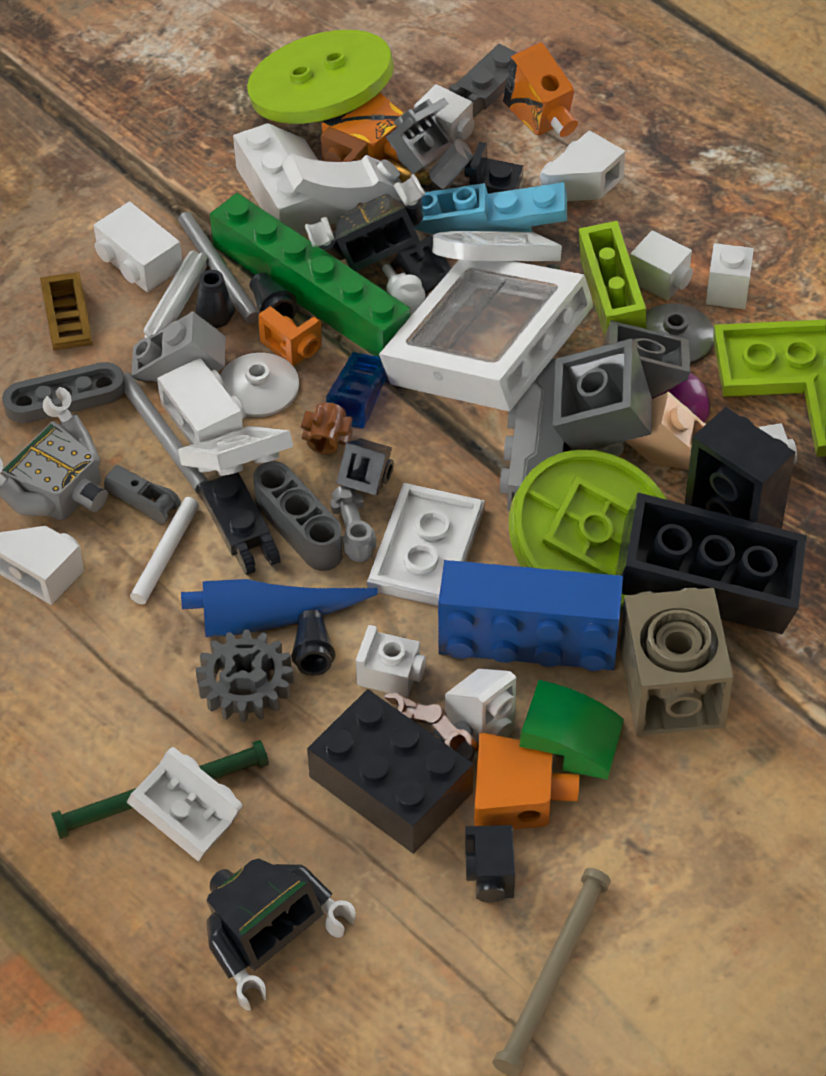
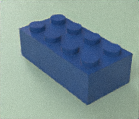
M444 560L438 601V654L450 655L459 659L468 657L494 659L502 663L513 661L538 663L546 667L557 665L582 667L589 671L614 670L623 576Z

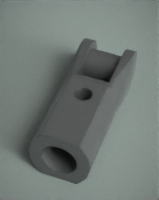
M116 465L105 477L104 489L109 494L137 508L159 524H164L168 520L167 513L171 509H177L181 505L180 498L171 489L149 482L119 465Z

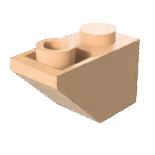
M667 392L652 399V434L627 440L626 442L651 464L689 470L692 438L706 424L671 393Z

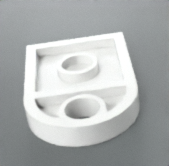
M449 231L433 235L432 252L447 258L471 261H561L562 245L534 232Z

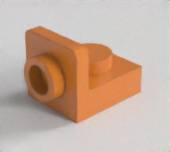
M271 306L258 314L260 342L277 356L291 363L293 367L305 358L312 357L322 346L321 321L316 317H312L297 328L292 319L287 316L283 317Z

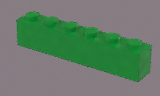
M239 193L234 194L210 213L212 240L215 248L255 275L259 273L269 274L274 281L295 296L297 304L381 361L379 353L410 318V308L320 247H312L311 241Z

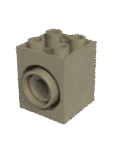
M685 588L673 592H641L636 595L624 596L620 652L636 736L725 728L733 684V673L714 588Z

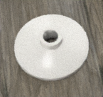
M251 353L238 357L231 361L220 374L225 390L230 397L236 396L240 400L246 417L260 418L275 415L289 407L299 391V378L295 368L284 358L270 353Z

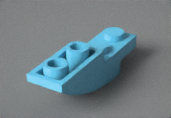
M561 182L488 194L485 183L425 192V195L422 197L424 217L414 228L415 230L433 235L449 231L532 232V226L567 221V192L565 184Z

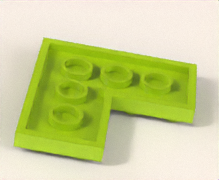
M826 319L715 324L713 328V341L722 396L804 393L816 457L826 456Z

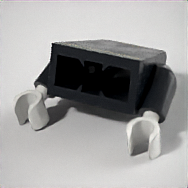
M412 174L411 178L400 184L397 182L394 185L401 200L397 201L391 195L384 194L343 213L338 217L337 228L333 233L327 217L321 218L319 223L306 224L305 227L312 247L319 246L339 261L346 259L351 269L359 271L421 242L414 226L418 225L424 217L422 197L425 195V192L416 176Z
M259 858L251 860L235 874L227 869L216 872L210 881L211 893L206 900L212 913L206 922L209 949L228 979L232 977L238 984L237 999L239 1005L247 1011H251L250 1004L243 995L247 989H258L262 998L266 1001L264 982L257 976L249 975L246 971L247 967L256 971L324 915L323 911L327 914L326 929L334 937H343L345 931L341 922L337 921L334 917L342 916L351 925H354L356 918L354 906L347 901L340 900L334 902L330 898L333 893L307 867L299 864L273 865Z

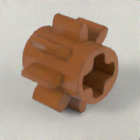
M317 404L315 413L311 411H305L301 423V428L304 430L301 438L302 440H307L309 448L319 454L328 455L336 453L339 444L346 446V443L350 442L353 432L350 428L352 418L346 417L345 410L337 404Z

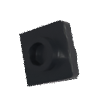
M479 142L473 155L474 157L465 166L464 176L470 178V185L485 183L488 194L519 189L523 179L524 165L487 158V143Z
M432 235L399 251L390 264L394 271L402 268L406 275L417 276L422 282L425 294L434 290L452 269L445 257L432 252Z

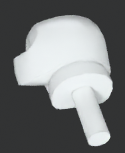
M385 264L382 270L389 279L386 287L387 292L410 308L411 317L426 299L422 282L415 275L397 274L390 264Z

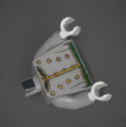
M62 387L56 390L57 398L62 402V407L55 406L48 396L43 401L44 412L51 417H58L61 423L58 425L52 421L4 468L0 458V497L20 515L51 516L58 520L67 519L80 505L92 512H98L107 501L108 492L99 486L101 483L99 454L91 435L77 414L71 415L68 410L71 404V395Z

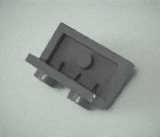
M445 98L433 104L427 99L414 110L412 108L393 122L397 128L386 136L397 152L399 161L412 174L440 159L454 143L435 117L439 111L449 104Z

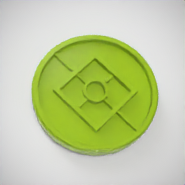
M360 30L321 32L295 40L274 51L261 61L249 77L247 84L248 95L254 110L269 120L286 124L324 121L355 110L374 98L389 82L394 70V61L387 42L373 33Z
M572 450L559 453L547 458L533 468L516 491L511 503L508 520L510 542L521 567L616 575L624 521L637 493L666 499V497L646 473L618 456L595 450ZM621 594L620 612L623 611L624 596L627 595Z

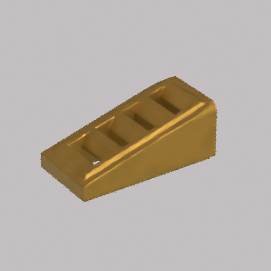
M80 272L40 277L53 351L93 345ZM69 295L75 296V298L73 299L52 301V298ZM77 306V310L60 313L54 312L55 309ZM76 318L80 320L77 323L57 325L56 321ZM82 330V335L59 338L58 333Z

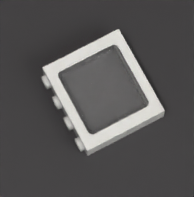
M459 259L379 353L390 384L510 412L593 308L594 305L585 275L515 261H471Z

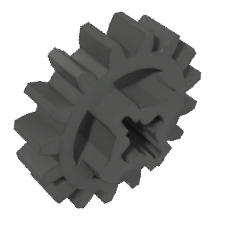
M244 630L241 639H235L234 635L229 632L226 633L227 643L222 645L215 640L210 642L212 654L201 653V667L196 668L199 696L201 699L207 698V705L210 711L221 707L222 717L226 720L233 712L239 713L241 722H246L248 713L254 712L261 720L264 719V708L269 707L277 712L280 709L279 698L289 699V685L294 683L291 656L289 653H282V644L279 640L268 645L267 633L262 632L257 639H251L249 630ZM221 669L222 672L219 673L220 681L216 682L217 673ZM273 669V671H274V676H273L271 682H269V681H268V679L270 678V672H269V671Z

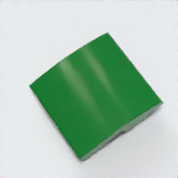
M538 680L521 730L519 747L563 755V771L608 780L624 719L601 702L583 693L555 683Z

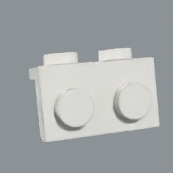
M171 747L165 753L160 764L131 793L127 801L130 806L197 861L206 854L232 825L243 807V804L228 787L218 784L200 769L193 758L182 754L174 747Z

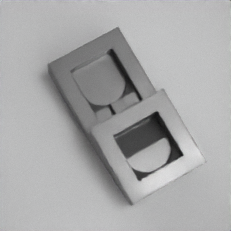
M456 139L430 169L431 180L443 190L447 185H450L474 157L468 144L461 139Z

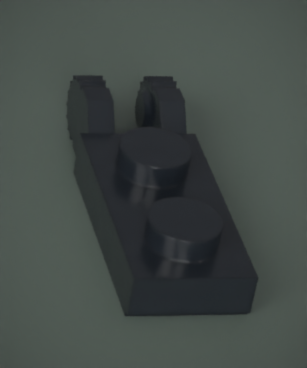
M239 472L199 484L203 502L232 556H236L246 575L256 571L255 560L249 549L260 546L265 559L271 566L281 562L279 551L270 534V530Z

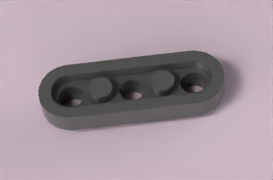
M101 362L16 382L10 385L3 393L4 410L9 419L18 423H29L50 418L51 416L47 415L43 410V401L48 396L55 406L62 407V402L56 395V390L59 387L66 389L71 395V404L68 408L70 412L112 403L124 394V375L121 368L117 365Z

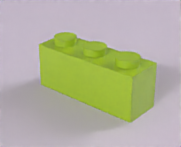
M618 221L579 228L580 260L604 338L610 320L647 329L646 307Z

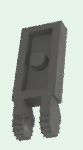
M501 44L496 45L456 84H452L449 87V91L472 101L473 117H475L482 109L486 110L504 93L510 58L518 52Z

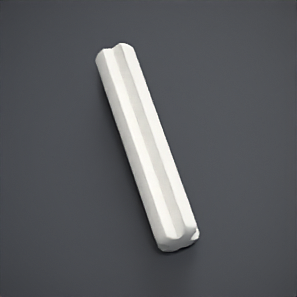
M193 250L187 254L143 329L145 338L177 320L198 284L200 275L208 266L206 263L207 256L204 253H198Z

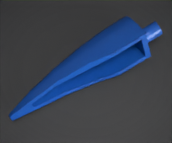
M248 579L203 581V591L181 592L182 610H204L205 637L226 636V633L229 632L233 635L243 634L244 630H249L251 633L298 623L299 615L307 610H317L326 615L378 595V589L307 588L268 584Z

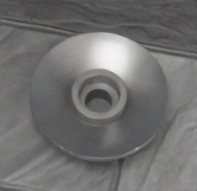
M670 303L658 305L646 311L648 330L689 340L690 365L699 362L711 351L714 344V327L707 316L699 310L683 304Z

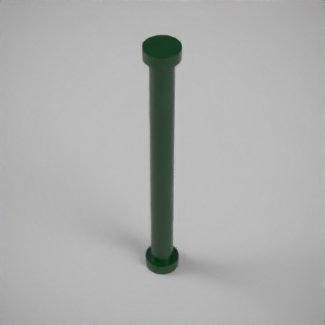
M257 740L251 742V748L202 764L199 767L215 780L255 765L263 768L269 765V760L262 741ZM136 788L61 814L60 810L52 812V820L59 839L68 837V831L133 809L127 801Z

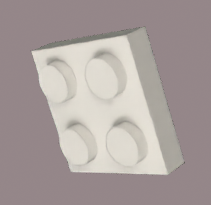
M248 426L180 448L178 453L181 465L197 467L199 472L217 470L218 475H230L242 471L243 463L252 460L255 463H265L278 459V452L292 448L293 443L289 430Z

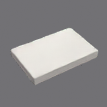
M403 483L368 577L367 588H377L378 593L438 606L444 560L467 562L485 510V500Z

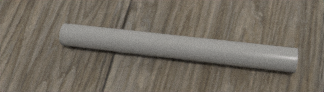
M190 212L180 214L178 217L179 224L198 252L204 253L207 256L206 263L211 270H218L223 274L232 301L246 323L253 324L259 320L258 310Z
M128 372L123 373L125 382L124 393L193 489L200 493L199 484L208 482V479L203 472H199L197 467L181 465L178 449L184 446L131 374Z

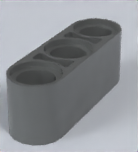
M278 461L265 462L259 465L253 474L256 506L262 515L310 567L319 571H327L338 566L343 558L341 525L338 520L288 466Z

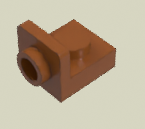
M328 127L321 135L322 161L351 162L362 160L365 155H368V144L334 128Z

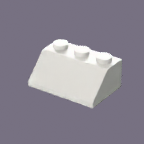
M269 123L233 135L236 168L261 209L300 235L307 233L306 224H316L321 222V218L327 217L329 225L337 223L338 217L347 212L293 190L282 167V162L290 153L318 160L305 139Z

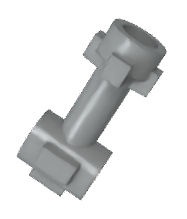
M340 486L332 492L330 505L333 514H342L346 527V534L342 536L344 552L355 562L367 561L372 556L373 548L376 547V536L370 525L361 521L358 509L364 508L361 493L357 494L356 489Z

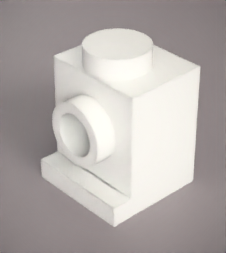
M368 625L356 658L357 685L388 693L395 692L408 697L413 682H420L425 670L426 656L420 655V642L377 632L376 626Z

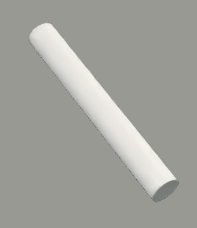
M185 497L130 594V598L134 602L145 604L199 508V503L194 498Z

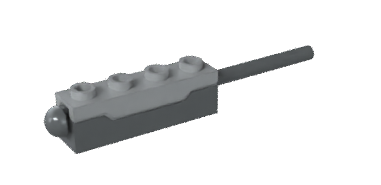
M557 264L546 265L547 268L561 270ZM541 301V308L545 305L546 302ZM551 359L520 398L518 404L508 414V428L514 429V436L505 437L504 461L511 462L510 469L502 468L500 479V493L507 494V511H510L515 493L530 471L547 458L564 452L565 441L553 428L556 359Z

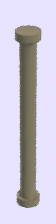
M585 869L581 877L583 886L504 1050L498 1051L495 1055L493 1065L502 1073L509 1076L520 1075L524 1066L521 1059L600 893L606 892L611 883L609 876L598 869Z

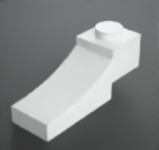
M290 153L282 162V167L293 190L347 212L354 209L359 202L365 204L384 194L391 195L397 201L400 199L394 187L397 182L402 184L399 179L400 172L388 160L380 161L365 155L362 160L326 162Z

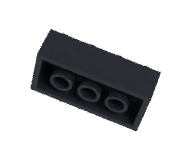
M638 492L624 521L616 575L623 576L621 594L627 596L636 595L641 592L662 593L680 591L685 588H714L722 620L783 634L799 609L807 535Z

